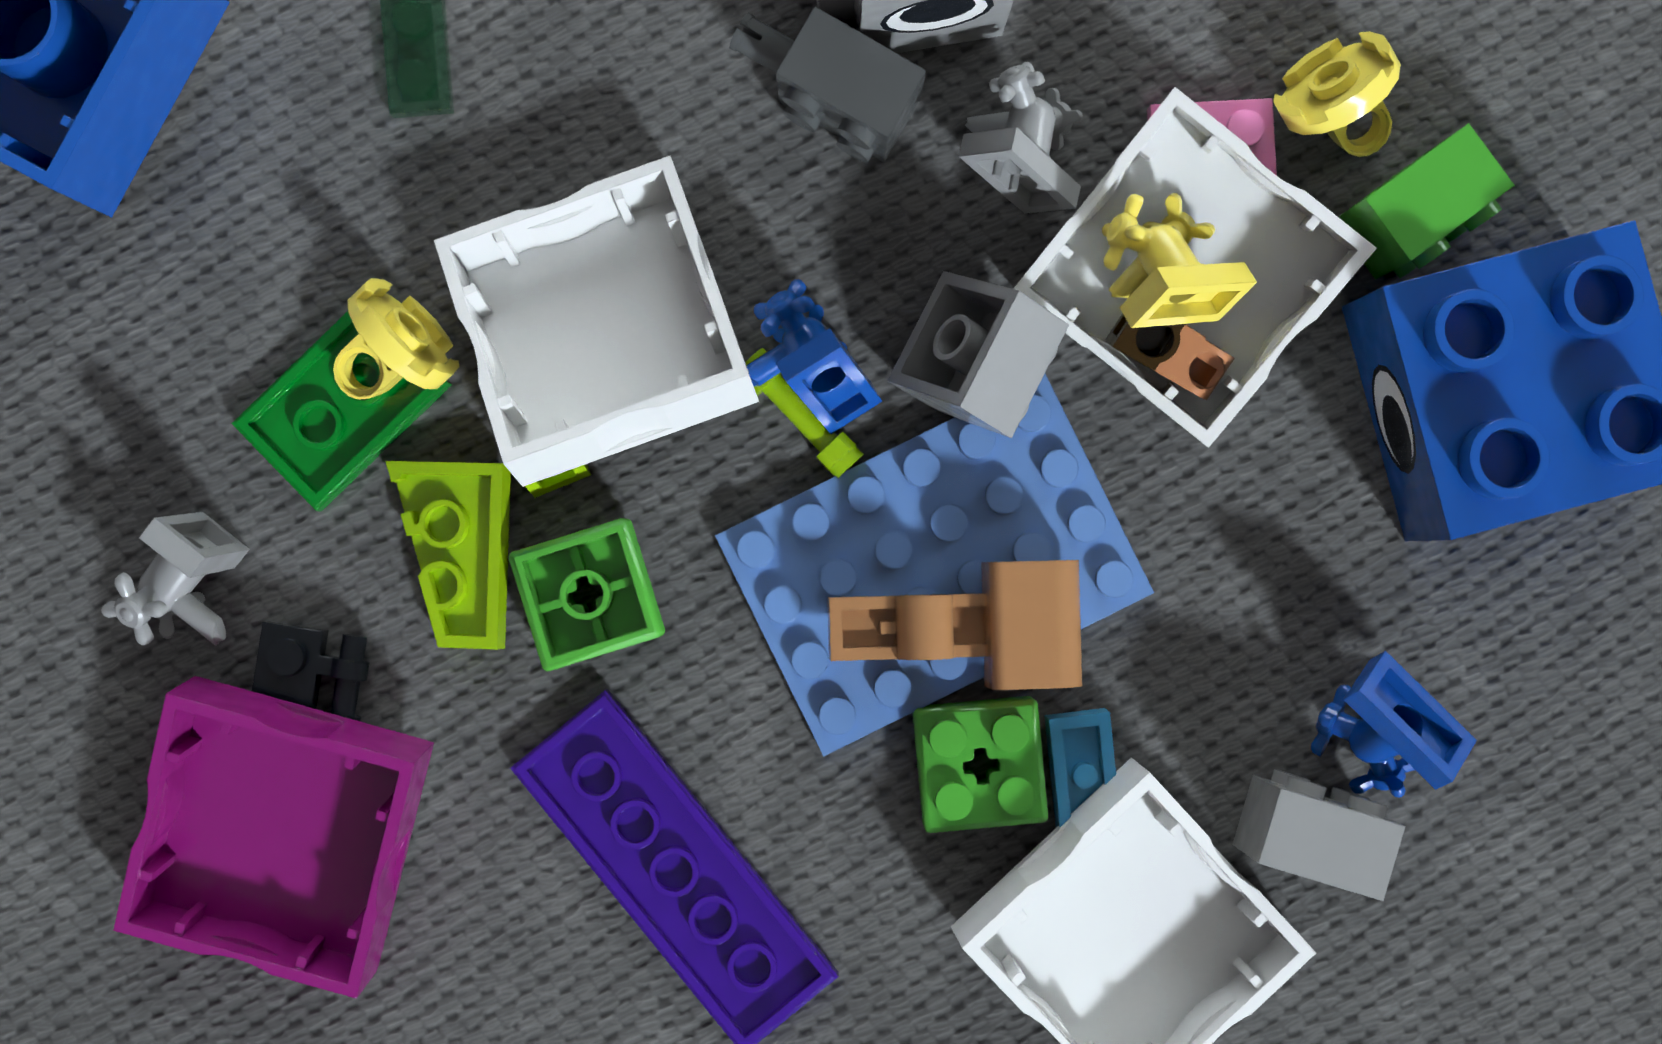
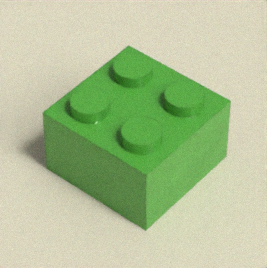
M1468 123L1338 217L1376 247V250L1364 263L1372 276L1377 279L1394 271L1400 279L1415 268H1422L1449 249L1451 245L1448 242L1456 239L1467 230L1469 232L1474 230L1501 211L1502 208L1496 199L1515 185Z

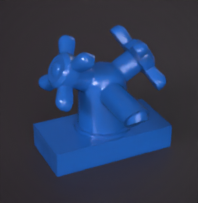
M795 279L790 283L787 290L776 293L767 303H758L754 306L753 311L757 319H765L761 324V331L764 336L770 337L773 335L774 339L780 344L746 366L754 387L761 386L781 373L787 384L827 431L832 434L881 403L882 399L871 381L847 351V345L840 341L830 328L827 329L821 323L824 316L822 306L815 305L809 296H801L807 287L802 280ZM809 311V317H805L803 313Z
M1384 651L1368 661L1352 687L1343 684L1336 689L1333 702L1327 703L1318 715L1316 724L1318 734L1311 743V751L1321 757L1332 735L1348 741L1354 755L1370 765L1368 774L1350 781L1349 786L1352 792L1362 794L1374 787L1383 791L1390 790L1394 797L1400 798L1406 792L1403 784L1406 772L1416 770L1435 790L1453 782L1477 740L1390 654ZM1346 703L1362 718L1358 719L1345 713L1344 707ZM1400 755L1402 759L1396 760L1394 757Z

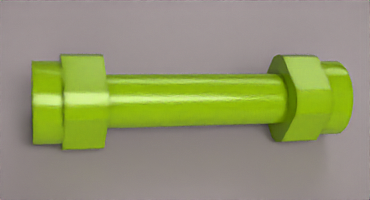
M764 348L759 349L745 362L746 365L767 351ZM781 373L761 386L754 387L757 396L763 392L820 452L816 458L834 477L839 478L864 455L844 432L839 435L835 432L830 434L787 384Z

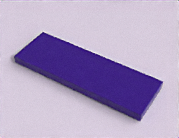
M608 689L603 691L510 768L734 1044H758L839 977V972Z

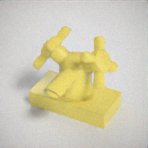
M1172 193L1166 198L1165 205L1168 215L1161 223L1149 221L1142 226L1138 224L1137 216L1144 198L1138 194L1130 195L1126 200L1124 212L1114 217L1111 223L1105 224L1102 227V234L1107 237L1108 245H1110L1103 260L1104 266L1112 271L1117 269L1123 251L1126 248L1134 250L1138 254V257L1108 289L1111 292V297L1128 298L1119 308L1131 328L1219 321L1257 283L1245 262L1199 263L1188 244L1193 238H1211L1215 232V227L1208 222L1195 224L1190 215L1182 212V199L1179 194Z

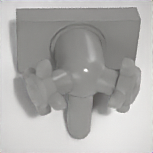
M1024 62L1022 65L1008 68L1001 73L1000 77L990 80L989 87L991 92H999L1001 102L1011 101L1013 107L1008 112L967 117L965 126L972 133L963 135L959 158L1024 214L1076 209L1081 186L1057 165L1049 154L1050 149H1062L1064 146L1063 135L1070 131L1073 123L1080 122L1083 115L1081 111L1071 110L1067 104L1060 102V93L1056 88L1047 89L1045 94L1046 101L1036 97L1032 87L1043 84L1045 79L1041 72H1034L1030 62Z

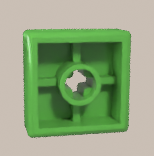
M620 518L510 553L509 561L539 659L545 671H552L649 641L665 633V627L631 520ZM587 576L591 585H601L603 589V596L596 599L597 609L593 612L589 611L586 603L576 604L573 600V593L581 589L580 579Z
M1030 696L934 704L915 709L912 714L922 822L926 832L937 833L1044 823L1048 820L1038 703ZM984 748L988 758L996 759V767L987 769L986 778L982 780H977L971 770H963V763L973 760L974 749Z

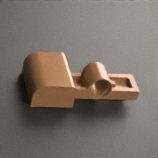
M1079 560L981 562L982 593L827 597L829 660H942L956 657H984V687L992 690L1081 687L1082 652Z

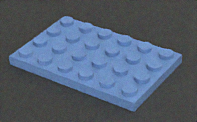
M1044 374L1029 403L1028 411L1020 421L1012 438L954 417L845 471L839 478L835 476L715 535L823 757L913 713L917 708H923L984 678V657H956L942 660L830 661L827 597L982 593L981 562L1079 560L1081 629L1154 593L1046 374Z

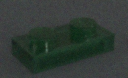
M380 0L389 114L393 118L453 114L454 105L445 0Z

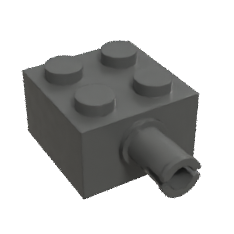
M817 7L813 8L795 41L759 21L748 12L740 22L743 30L736 29L729 48L735 52H740L776 73L779 103L786 106L783 114L790 121L805 130L815 132L817 127L821 126L840 137L836 143L837 146L857 160L868 163L871 156L884 163L921 100L926 70Z

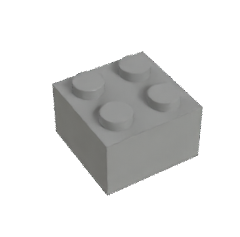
M943 271L888 382L941 413L1012 438L1020 421L1027 413L1029 403L1049 364L1055 358L1058 346L1069 324L1019 290Z
M1274 769L1271 780L1253 775L1233 840V846L1259 864L1384 901L1406 827L1385 817L1388 806L1371 801L1368 797L1333 787L1329 798L1324 796L1326 787L1312 783L1309 779Z

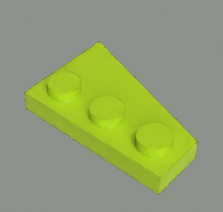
M385 461L391 482H396L404 509V513L400 514L406 536L412 537L421 569L418 579L437 646L441 648L505 649L511 472L503 463Z

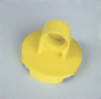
M1370 31L1359 32L1362 42L1346 47L1342 46L1338 38L1328 41L1306 54L1286 72L1282 80L1287 89L1282 96L1275 94L1273 102L1290 131L1300 135L1328 133L1337 145L1347 153L1357 157L1369 156L1377 152L1387 142L1391 134L1392 120L1383 100L1398 81L1401 64L1385 36ZM1371 111L1373 120L1369 131L1358 139L1349 140L1346 135L1347 125Z
M369 279L348 299V313L359 334L340 351L335 359L333 368L335 381L339 388L349 397L359 400L370 399L387 392L402 378L424 389H438L459 368L458 360L451 358L448 360L446 353L453 347V344L437 320L413 297L408 296L400 303L393 296L387 294L393 284L383 279ZM359 353L369 354L379 365V380L373 387L362 385L353 374V361Z

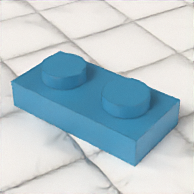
M1105 708L1044 715L1056 827H1061L1071 817L1073 811L1102 784L1106 785L1116 775L1110 711Z

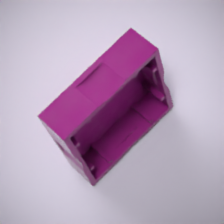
M193 676L165 695L147 776L148 801L146 814L140 833L131 848L113 931L198 955H218L238 959L252 964L270 975L357 999L375 975L379 966L434 742L203 677Z

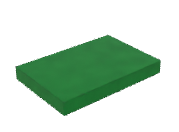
M348 311L231 423L317 512L324 510L452 385L446 380L438 389H424L402 378L390 390L379 396L361 400L349 397L339 388L333 372L335 359L340 351L359 334ZM359 353L353 361V374L362 385L373 387L379 380V365L369 354Z

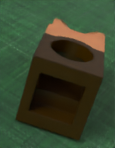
M1123 313L1105 339L1113 348L1205 400L1209 398L1235 359L1186 324L1131 328Z

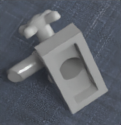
M204 512L154 518L139 539L158 554L141 576L137 586L138 591H135L133 580L127 573L119 574L115 578L114 583L121 597L116 601H109L103 605L101 613L108 618L117 617L122 624L133 628L136 641L144 646L154 640V635L147 623L151 617L160 620V635L165 639H169L174 635L173 619L177 616L217 646L219 642L226 638L223 620L204 605L205 596L203 593L192 591L206 574L235 569L250 549Z

